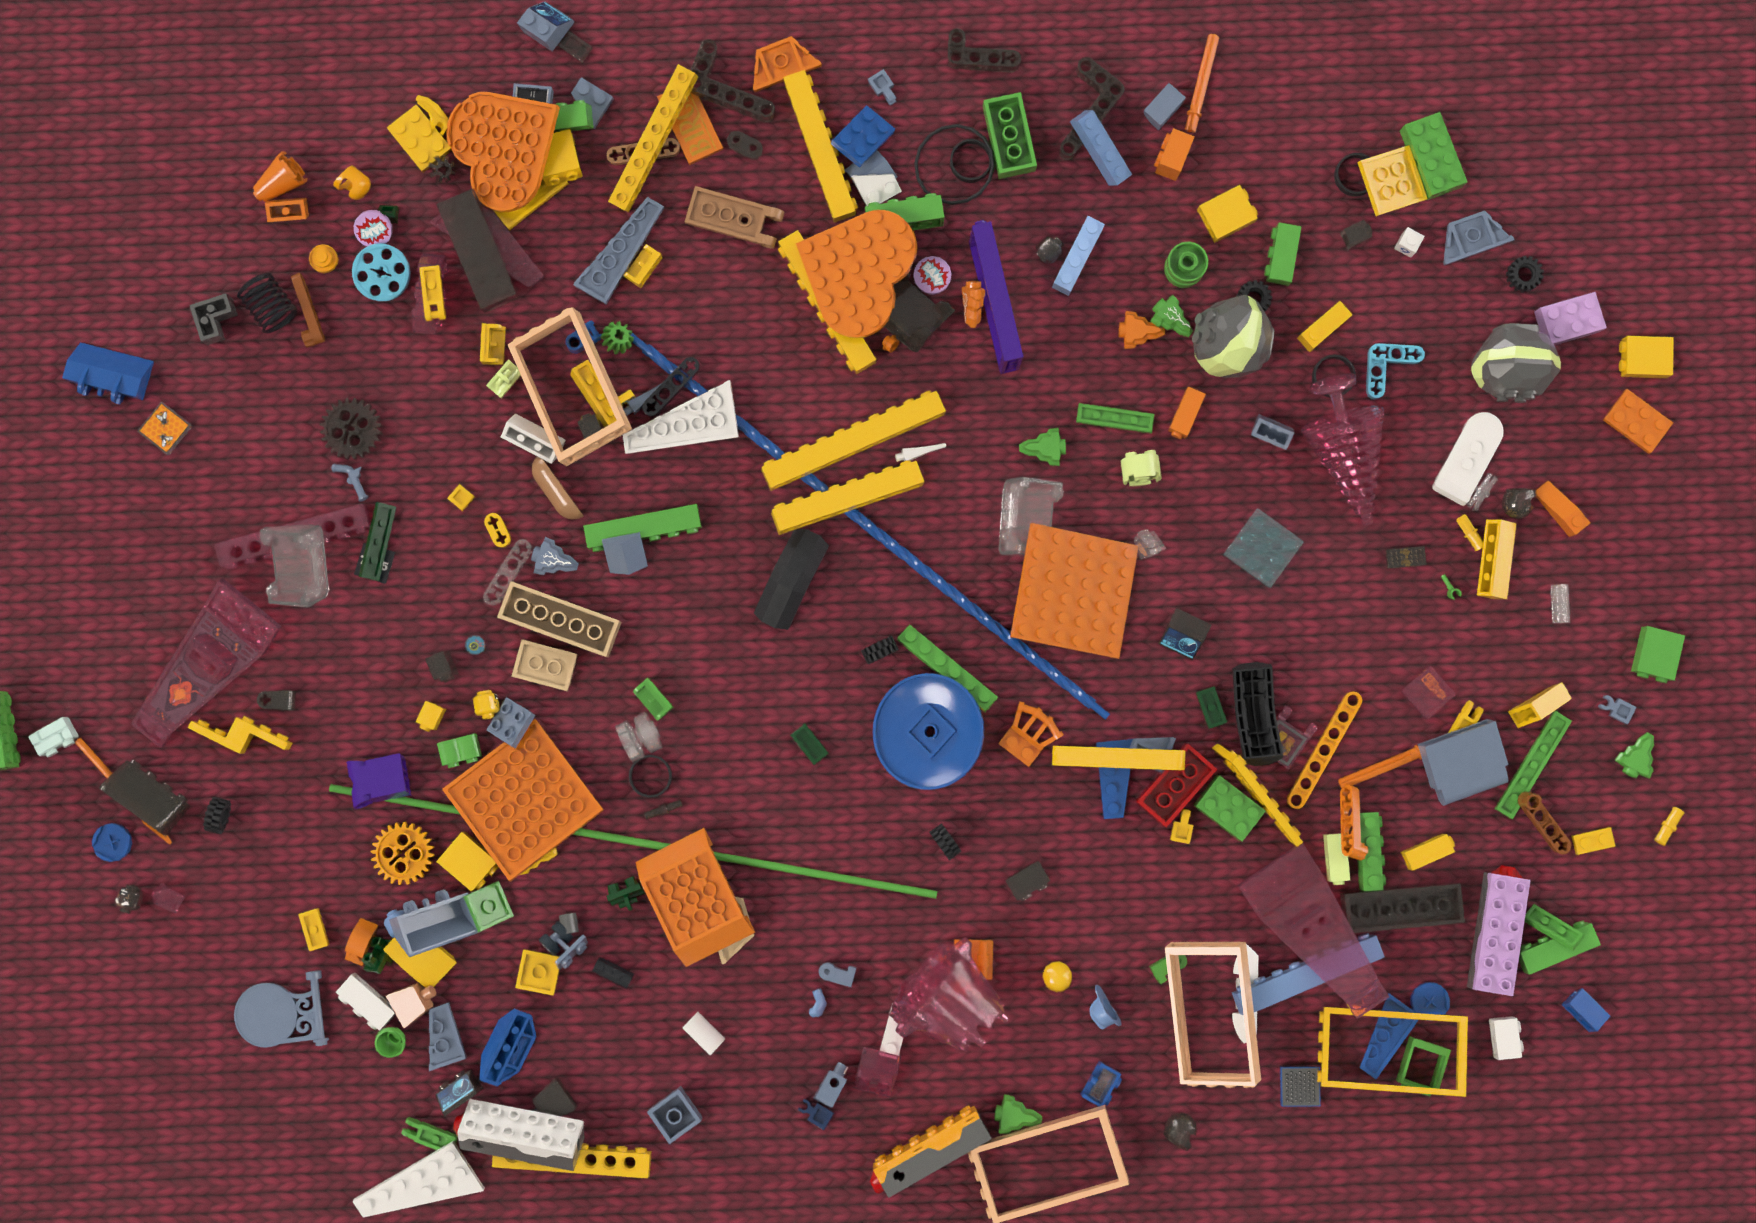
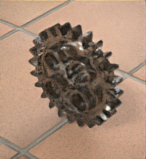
M349 398L345 399V403L338 400L339 406L331 404L333 410L326 409V412L329 414L328 417L322 416L326 421L325 423H320V426L324 427L320 434L325 435L321 440L328 442L325 447L327 449L332 448V454L338 452L337 457L339 458L344 455L345 459L349 460L352 455V458L357 460V454L364 458L365 451L371 454L370 447L377 448L374 444L375 441L381 442L377 438V435L383 434V432L378 430L383 425L377 423L381 417L374 416L377 410L373 409L370 411L372 405L367 404L365 406L364 400H361L359 404L356 398L353 399L352 403ZM349 412V420L343 421V414ZM367 419L368 425L365 428H360V422ZM348 427H354L355 430L349 431ZM341 429L343 434L340 438L336 439L335 432ZM360 437V443L357 446H353V439Z

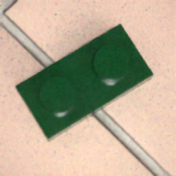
M1215 686L1196 692L1208 729L1227 723Z

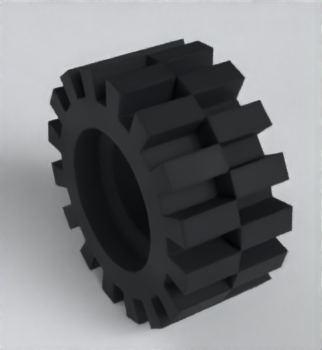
M1523 256L1512 262L1507 268L1508 272H1506V276H1508L1506 280L1511 283L1509 286L1511 288L1515 287V291L1520 290V293L1529 292L1536 288L1544 277L1542 276L1544 269L1541 270L1540 268L1542 264L1538 265L1537 263L1539 260H1533L1531 256L1528 258ZM1525 267L1531 271L1532 276L1529 281H1522L1519 278L1518 271L1520 268Z
M1248 281L1240 288L1236 295L1237 297L1248 295L1250 292L1259 293L1261 296L1260 305L1264 312L1272 303L1271 289L1268 290L1269 286L1267 284L1263 285L1262 281Z
M890 636L866 647L861 652L867 664H871L899 649L893 636Z
M213 797L210 800L205 812V822L203 823L205 831L217 834L224 832L226 823L229 821L228 817H230V800Z
M942 823L929 832L948 860L962 852Z

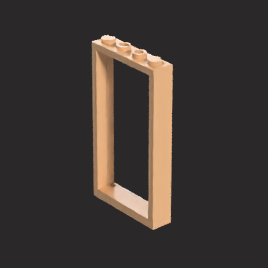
M573 307L563 310L561 314L554 318L547 319L544 324L530 329L527 334L516 337L513 342L508 344L560 463L568 466L632 430L582 316ZM573 322L617 421L570 448L563 450L520 351L566 324Z
M1171 942L1165 947L1180 1084H1187V1086L1192 1087L1198 1085H1206V1087L1224 1085L1226 1088L1243 1086L1244 1088L1255 1087L1261 1081L1246 942ZM1178 955H1237L1250 1074L1192 1072Z
M1105 1105L991 1138V1140L968 1152L971 1163L974 1162L976 1170H974L975 1178L982 1185L980 1189L982 1199L986 1200L988 1207H986L988 1218H992L993 1223L1003 1222L1129 1185L1128 1175ZM1099 1117L1119 1179L998 1214L979 1152Z

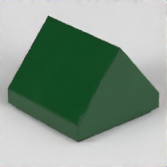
M380 205L377 211H380L384 216L386 215L391 223L398 224L399 207Z

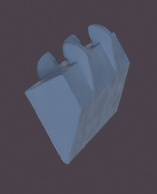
M440 890L435 893V904L430 905L429 900L426 898L422 900L424 907L418 909L415 902L411 900L403 904V915L389 919L395 939L409 957L480 933L463 897L468 895V892L450 898L446 890Z

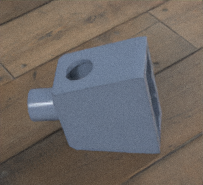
M838 1062L833 1071L829 1070L813 1099L832 1108L847 1081L843 1077L848 1067ZM832 1078L837 1081L835 1087L830 1085Z

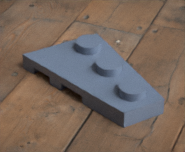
M449 1002L429 1009V1071L466 1059L465 1049Z

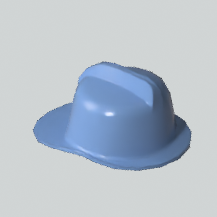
M1095 985L1097 998L1090 1006L1091 1018L1100 1029H1105L1114 1023L1121 1026V1020L1111 1006L1104 991L1099 985Z

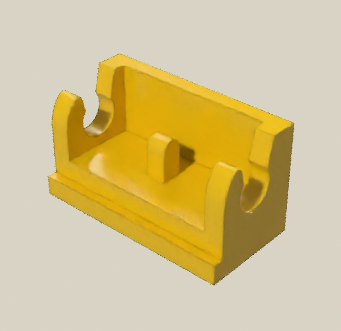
M646 244L624 274V277L639 288H642L661 261V253Z
M482 323L480 362L482 364L504 365L506 327L500 324Z

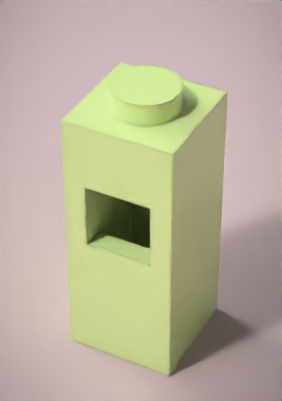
M1341 833L1324 834L1327 881L1333 882V885H1343L1345 881L1350 880L1348 856L1342 853Z

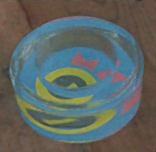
M470 636L465 642V648L470 654H481L485 649V641L480 636Z

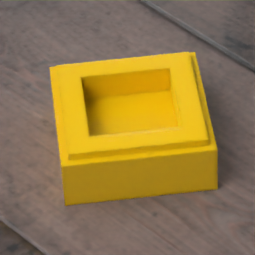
M631 390L618 397L622 407L627 405V401L636 398Z
M459 484L447 499L461 511H464L475 496Z

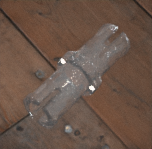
M1488 473L1481 485L1476 487L1475 494L1467 503L1470 509L1476 503L1472 510L1478 511V508L1484 499L1489 497L1490 490L1498 481L1496 476L1489 482L1492 474Z

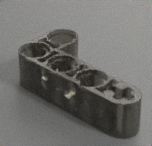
M956 28L949 33L947 64L952 69L1015 72L1020 67L1021 55L1018 51L965 47L966 36L963 30ZM958 36L962 41L956 43L952 38ZM953 55H958L961 59L959 61H953L951 57ZM977 56L980 60L972 62L970 57ZM996 57L998 62L991 63L989 58ZM1010 59H1014L1015 63L1011 64Z

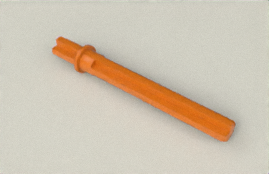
M1216 34L1208 35L1190 110L1187 111L1188 118L1185 130L1188 133L1196 132L1198 120L1202 116L1200 112L1219 37Z
M1414 745V748L1342 777L1338 780L1341 788L1346 784L1353 786L1418 758L1421 760L1419 747Z

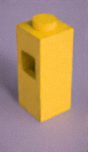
M1441 834L1406 849L1401 854L1408 870L1413 871L1454 853L1453 847H1455V843L1451 836L1448 837L1447 834Z

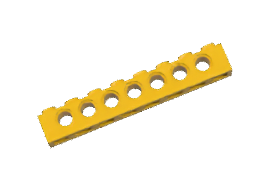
M679 64L677 65L608 202L628 213L630 212L698 79L694 72Z
M583 1143L574 1171L493 1156L492 1167L648 1178L650 1175L652 1151H647V1148L637 1147L635 1150H627L628 1147L616 1146V1149L608 1148V1145L589 1147V1144ZM588 1154H593L596 1157L595 1163L588 1162ZM609 1155L615 1157L616 1163L613 1165L608 1164L606 1157ZM627 1157L634 1158L635 1165H627L625 1159Z

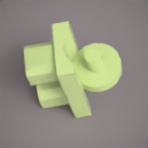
M508 359L486 386L502 399L520 378L521 374L518 367Z

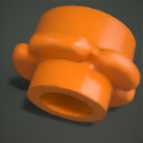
M888 335L884 338L882 342L883 350L892 353L898 347L899 340L896 338V335Z

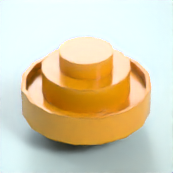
M318 245L310 252V265L319 273L331 272L338 264V255L329 245Z

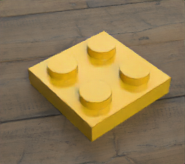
M523 949L515 988L554 995L559 975V969L555 961L560 956Z

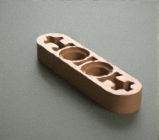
M674 138L666 139L663 148L669 147L670 143H673L677 148H674V152L664 149L665 154H661V150L657 159L677 156L680 152L679 142ZM638 143L611 147L607 151L608 161L612 165L627 164L631 158L629 151L636 148ZM622 150H625V154L627 157V159L624 160V156H619L617 158L618 160L614 161L613 158H610V156H612L613 152L615 151L619 155L624 154Z

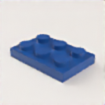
M866 105L832 140L831 145L860 168L895 132V128Z

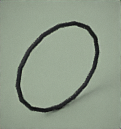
M960 124L941 126L928 134L918 147L914 162L918 183L926 194H931L921 181L918 169L921 149L929 138L945 129L961 128L970 130L983 139L990 151L992 165L988 180L979 192L967 199L957 201L942 199V203L950 205L967 203L981 195L991 182L995 168L993 149L986 137L973 127Z

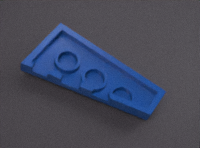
M1133 739L1096 742V747L1129 748ZM1098 767L1103 819L1123 818L1130 768Z
M1389 993L1381 1010L1416 1013ZM1379 1017L1359 1068L1374 1079H1377L1418 1020Z

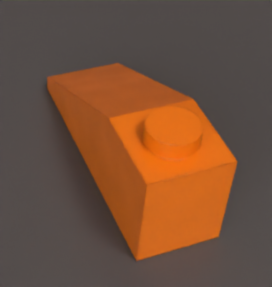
M1545 482L1533 492L1569 537L1578 534L1590 524L1580 509L1551 482Z

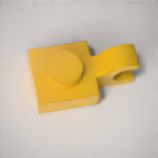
M1187 809L1181 810L1180 822H1173L1170 840L1190 844L1194 826L1188 824L1191 811Z

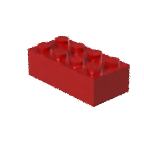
M1185 744L1180 749L1185 750V770H1162L1135 800L1140 807L1166 828L1217 771V768L1189 744Z

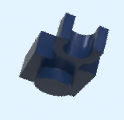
M804 1099L803 1102L807 1103L808 1108L803 1110L799 1107L798 1110L802 1113L810 1114L807 1120L825 1130L835 1113L819 1103L813 1107L810 1101Z

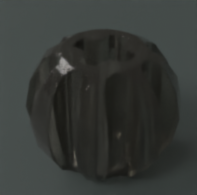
M438 155L433 157L435 163L429 162L428 167L433 169L432 172H429L430 177L432 178L436 175L435 182L440 184L443 178L445 183L451 181L449 175L455 176L456 171H452V167L456 166L454 161L452 160L448 163L449 156L446 155L442 156V160H440ZM441 166L446 167L443 174L438 171V168H441Z

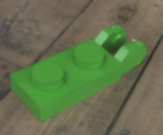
M408 1117L405 1123L417 1128L418 1132L408 1128H404L401 1132L403 1136L413 1139L414 1142L435 1150L442 1148L452 1141L456 1143L458 1138L454 1133L412 1117Z

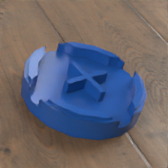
M105 824L94 833L92 847L96 856L108 862L120 861L130 852L132 837L128 829L120 824Z
M1425 982L1419 984L1413 990L1410 1004L1412 1010L1416 1013L1445 1015L1450 1008V998L1448 992L1441 985L1434 982Z

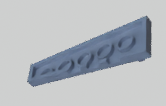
M647 197L573 285L600 302L607 304L664 210V206Z

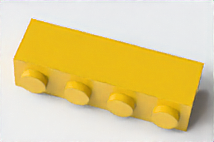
M1486 520L1477 596L1490 599H1507L1516 523L1505 520Z

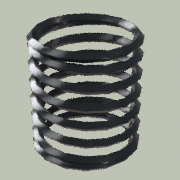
M262 273L253 277L237 293V298L242 299L241 303L246 305L245 309L250 310V315L254 316V321L258 322L259 327H263V333H272L281 329L297 314V308L294 304H291V300L287 298L283 288L279 287V283L274 281L275 277L271 273ZM269 278L266 282L257 285L244 296H241L242 292L252 284ZM272 291V293H271L269 296L263 298L262 300H260L259 302H257L254 306L249 307L251 303H253V302H255L256 300L260 299V298H261L262 296H264L267 292ZM276 297L272 302L262 307L259 311L254 312L256 308L262 306L271 298ZM281 302L276 308L266 313L263 317L257 318L260 314L270 309L273 305ZM291 311L290 314L279 324L275 325L270 329L265 330L268 325H271L272 323L276 322L286 312ZM270 316H272V317H271L270 319H268L264 324H261L265 319H267V318H269Z

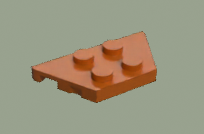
M792 36L756 50L753 91L755 93L783 82V77L802 70L809 72L821 67L822 64L806 48L798 44V41Z

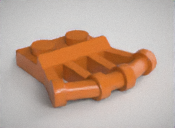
M1019 701L1014 722L998 744L1029 767L1045 746L1059 739L1064 734L1052 720L1053 717L1045 715L1041 708L1028 706L1024 702ZM1021 713L1032 714L1022 729L1018 728ZM1038 718L1043 724L1031 738L1026 734V731L1035 719ZM1048 726L1053 736L1039 744L1036 740Z

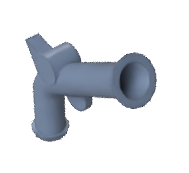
M334 463L331 467L332 472H344L349 475L347 482L348 484H353L359 497V502L368 499L369 496L365 494L358 479L361 476L360 471L362 467L354 470L351 466Z

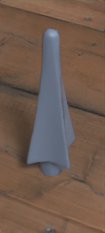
M660 385L627 401V407L623 409L626 416L632 412L635 415L643 407L645 400Z

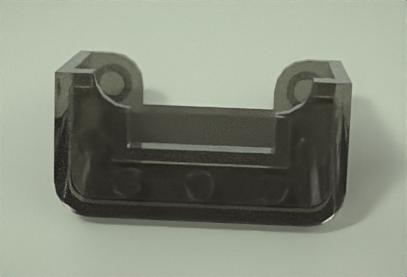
M909 271L901 281L893 285L895 290V306L889 321L884 327L893 335H896V338L911 351L918 352L953 315L955 309L948 302L939 301L935 305L909 281Z

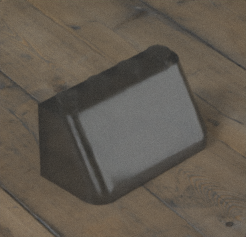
M134 759L131 761L126 760L99 786V789L160 834L167 837L191 807L187 804L188 799L180 793L178 795L172 793L173 788L167 783L163 782L160 784L157 782V776L149 770L146 773L140 769L142 765Z

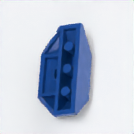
M514 1008L498 1020L481 1054V1081L499 1086L502 1084L501 1082L508 1080L520 1071L537 1037L531 1014Z

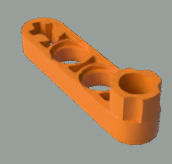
M1346 784L1340 791L1342 853L1345 856L1363 860L1366 854H1368V846L1361 843L1359 789ZM1352 808L1351 815L1348 816L1349 810ZM1352 826V832L1349 834V829Z

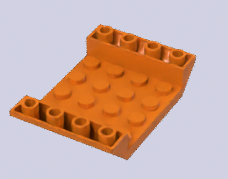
M705 828L635 862L639 879L673 951L685 967L755 933L748 916H744L711 848L713 844Z

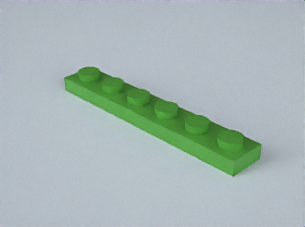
M911 625L897 638L899 643L937 674L947 676L962 684L973 695L984 713L997 700L998 697Z
M1557 711L1552 712L1494 808L1495 810L1510 819L1514 818L1520 808L1518 796L1522 792H1529L1571 724L1572 721Z

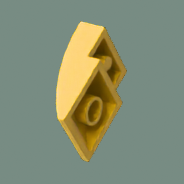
M395 937L383 949L401 968L425 988L430 985L434 987L457 963L454 956L441 946L409 957Z

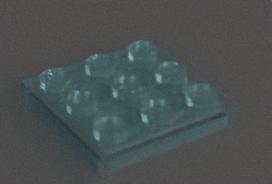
M1257 508L1223 555L1262 584L1271 588L1304 541Z

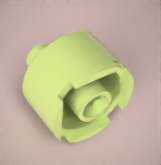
M1155 450L1145 451L1144 454L1129 452L1125 454L1126 458L1120 461L1124 485L1129 482L1130 486H1143L1151 484L1153 479H1156V482L1162 479L1159 456Z

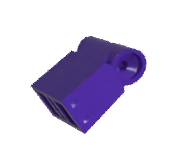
M400 753L366 760L365 762H346L349 778L353 782L351 794L354 809L366 807L373 802L411 795L406 760Z

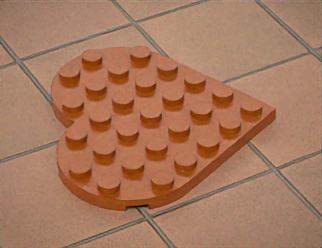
M491 92L471 94L469 98L456 105L447 123V142L454 156L462 163L471 167V186L478 200L483 205L498 212H513L526 206L535 197L542 182L560 110L558 105Z
M873 210L796 243L825 322L834 331L850 338H863L875 334L886 325L895 306V290L893 285L901 281L909 273L917 255V241L914 231L902 217L886 210Z

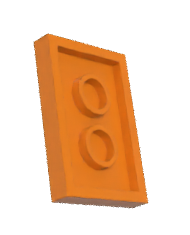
M1628 389L1623 391L1603 419V421L1648 454L1652 453L1673 424L1672 421Z

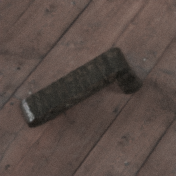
M712 39L704 40L699 47L690 70L698 76L696 82H699L701 85L698 88H692L690 93L759 121L771 122L775 117V107L772 102L709 78L718 55L715 41ZM708 47L714 49L712 53H706L704 50ZM699 65H706L707 68L701 71L698 69ZM715 88L718 90V93L712 95L708 91ZM729 95H734L736 99L734 101H728L726 97ZM752 102L754 105L751 108H746L744 104ZM765 108H768L772 112L768 115H764L761 111Z
M1084 57L1079 60L1076 73L1080 79L1100 93V96L1088 110H1093L1102 123L1121 100L1124 93V85L1094 60ZM1087 65L1090 70L1087 72L1083 71L1081 66ZM1103 77L1105 82L1098 83L1095 78ZM1116 88L1120 93L1114 95L1110 90ZM1106 103L1108 108L1101 109L1098 104ZM1074 128L1060 145L1059 155L1064 160L1073 159L1084 146L1081 139L1075 136L1076 131ZM1070 146L1073 152L1066 153L1063 148Z

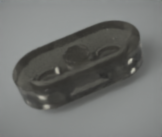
M733 131L728 135L727 143L731 150L751 160H756L762 156L763 147L758 140L740 131ZM738 137L740 141L735 143L733 139ZM756 146L757 149L755 151H751L750 147Z

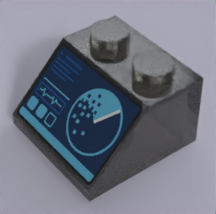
M1176 608L1173 610L1158 644L1193 660L1202 646L1211 624Z
M463 1069L454 1076L455 1081L452 1083L446 1081L438 1087L440 1091L435 1095L444 1116L484 1089L471 1069L467 1072Z

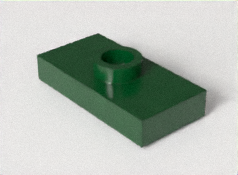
M805 723L790 735L813 765L829 754Z

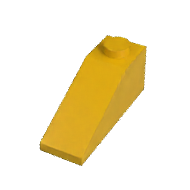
M1339 301L1297 339L1311 352L1350 318L1352 313Z

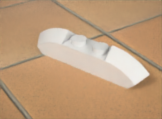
M1246 944L1250 982L1253 984L1254 980L1258 978V955ZM1237 958L1234 964L1233 974H1239ZM1236 978V987L1240 986V978ZM1239 1012L1232 1013L1236 1033L1241 1041L1246 1043L1244 1015H1240ZM1254 1012L1255 1028L1257 1034V1012Z

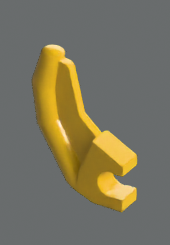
M418 95L416 97L417 104L428 112L431 129L434 130L435 126L441 128L440 134L443 135L447 129L448 117L437 103L428 97Z

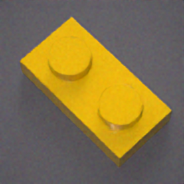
M1611 827L1571 836L1576 855L1615 847Z
M319 908L298 914L309 951L328 946L329 941Z

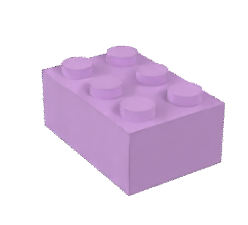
M1596 292L1544 306L1534 312L1540 332L1547 334L1554 345L1599 333L1607 328Z

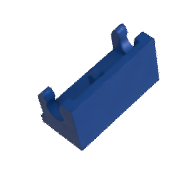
M1580 988L1577 992L1574 991L1561 1004L1588 1032L1598 1031L1610 1017L1583 988Z

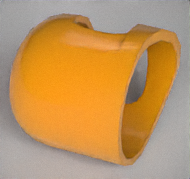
M351 165L334 181L333 186L338 190L347 189L350 191L349 197L351 199L360 200L369 192L371 182L365 174ZM343 179H347L342 185H340Z

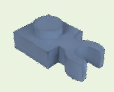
M1604 695L1602 698L1606 699L1608 704L1607 706L1599 704L1598 707L1601 710H1610L1608 716L1628 724L1636 707L1619 698L1614 702L1612 697Z

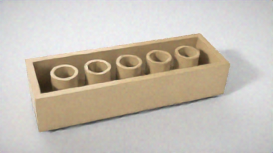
M511 581L497 618L609 658L622 623L619 620Z

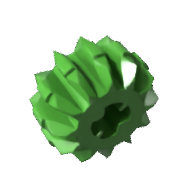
M620 321L616 325L611 322L603 329L604 333H602L601 339L604 341L602 346H608L607 352L612 349L614 354H618L619 351L623 354L626 352V349L631 348L634 337L630 336L632 330H627V324L621 326Z

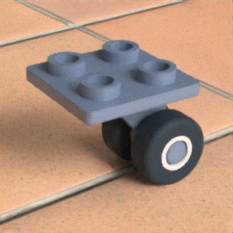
M557 921L552 926L554 933L550 937L544 934L539 939V942L553 956L561 950L558 944L565 950L555 961L557 968L561 970L562 968L566 969L572 964V958L576 954L581 955L586 950L588 942L586 937L582 935L570 947L567 946L565 943H569L573 939V935L571 933L566 934V928Z

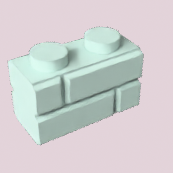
M61 717L29 735V739L32 745H34L39 756H47V758L57 754V749L60 747L67 748L75 743L74 740L79 737L68 717Z

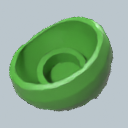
M397 1027L381 1029L376 1035L375 1048L384 1057L393 1058L399 1056L406 1047V1037L403 1031Z

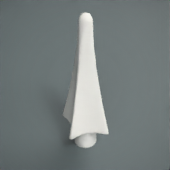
M946 443L925 447L903 448L901 453L895 454L897 462L913 460L927 453L945 448Z

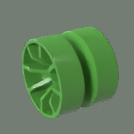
M1194 242L1179 243L1171 250L1165 261L1164 272L1166 278L1176 287L1188 288L1194 286L1200 281L1207 270V253L1200 245Z

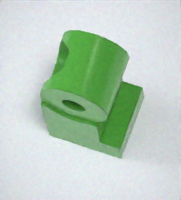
M1178 955L1180 969H1183L1187 964V958L1185 955ZM1165 956L1149 965L1159 984L1167 981L1165 975L1168 974Z

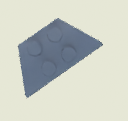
M1485 210L1456 220L1447 225L1443 264L1445 266L1513 242L1514 237L1512 235L1509 236L1502 229V226L1498 222L1493 221L1492 217Z

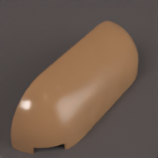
M537 456L532 464V475L556 511L567 519H580L584 517L545 460Z

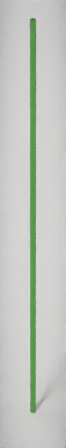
M331 784L329 792L352 795V788ZM408 797L384 800L391 803L460 815L453 805ZM580 828L573 834L657 850L671 845ZM714 852L716 859L720 861L935 899L937 897V891Z

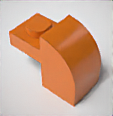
M360 918L345 948L346 960L360 966L364 965L361 960L364 954L368 953L371 946L370 942L373 937H376L379 925Z

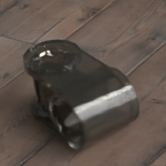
M264 691L258 694L256 701L258 706L264 709L292 711L295 710L296 691ZM267 697L271 698V702H263V700L267 699Z

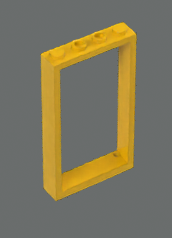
M1323 1007V1011H1319V1023H1323L1322 1031H1319L1318 1043H1322V1051L1318 1050V1062H1321V1070H1317V1082H1321L1320 1086L1466 1097L1468 1017ZM1330 1014L1457 1022L1456 1090L1328 1081Z

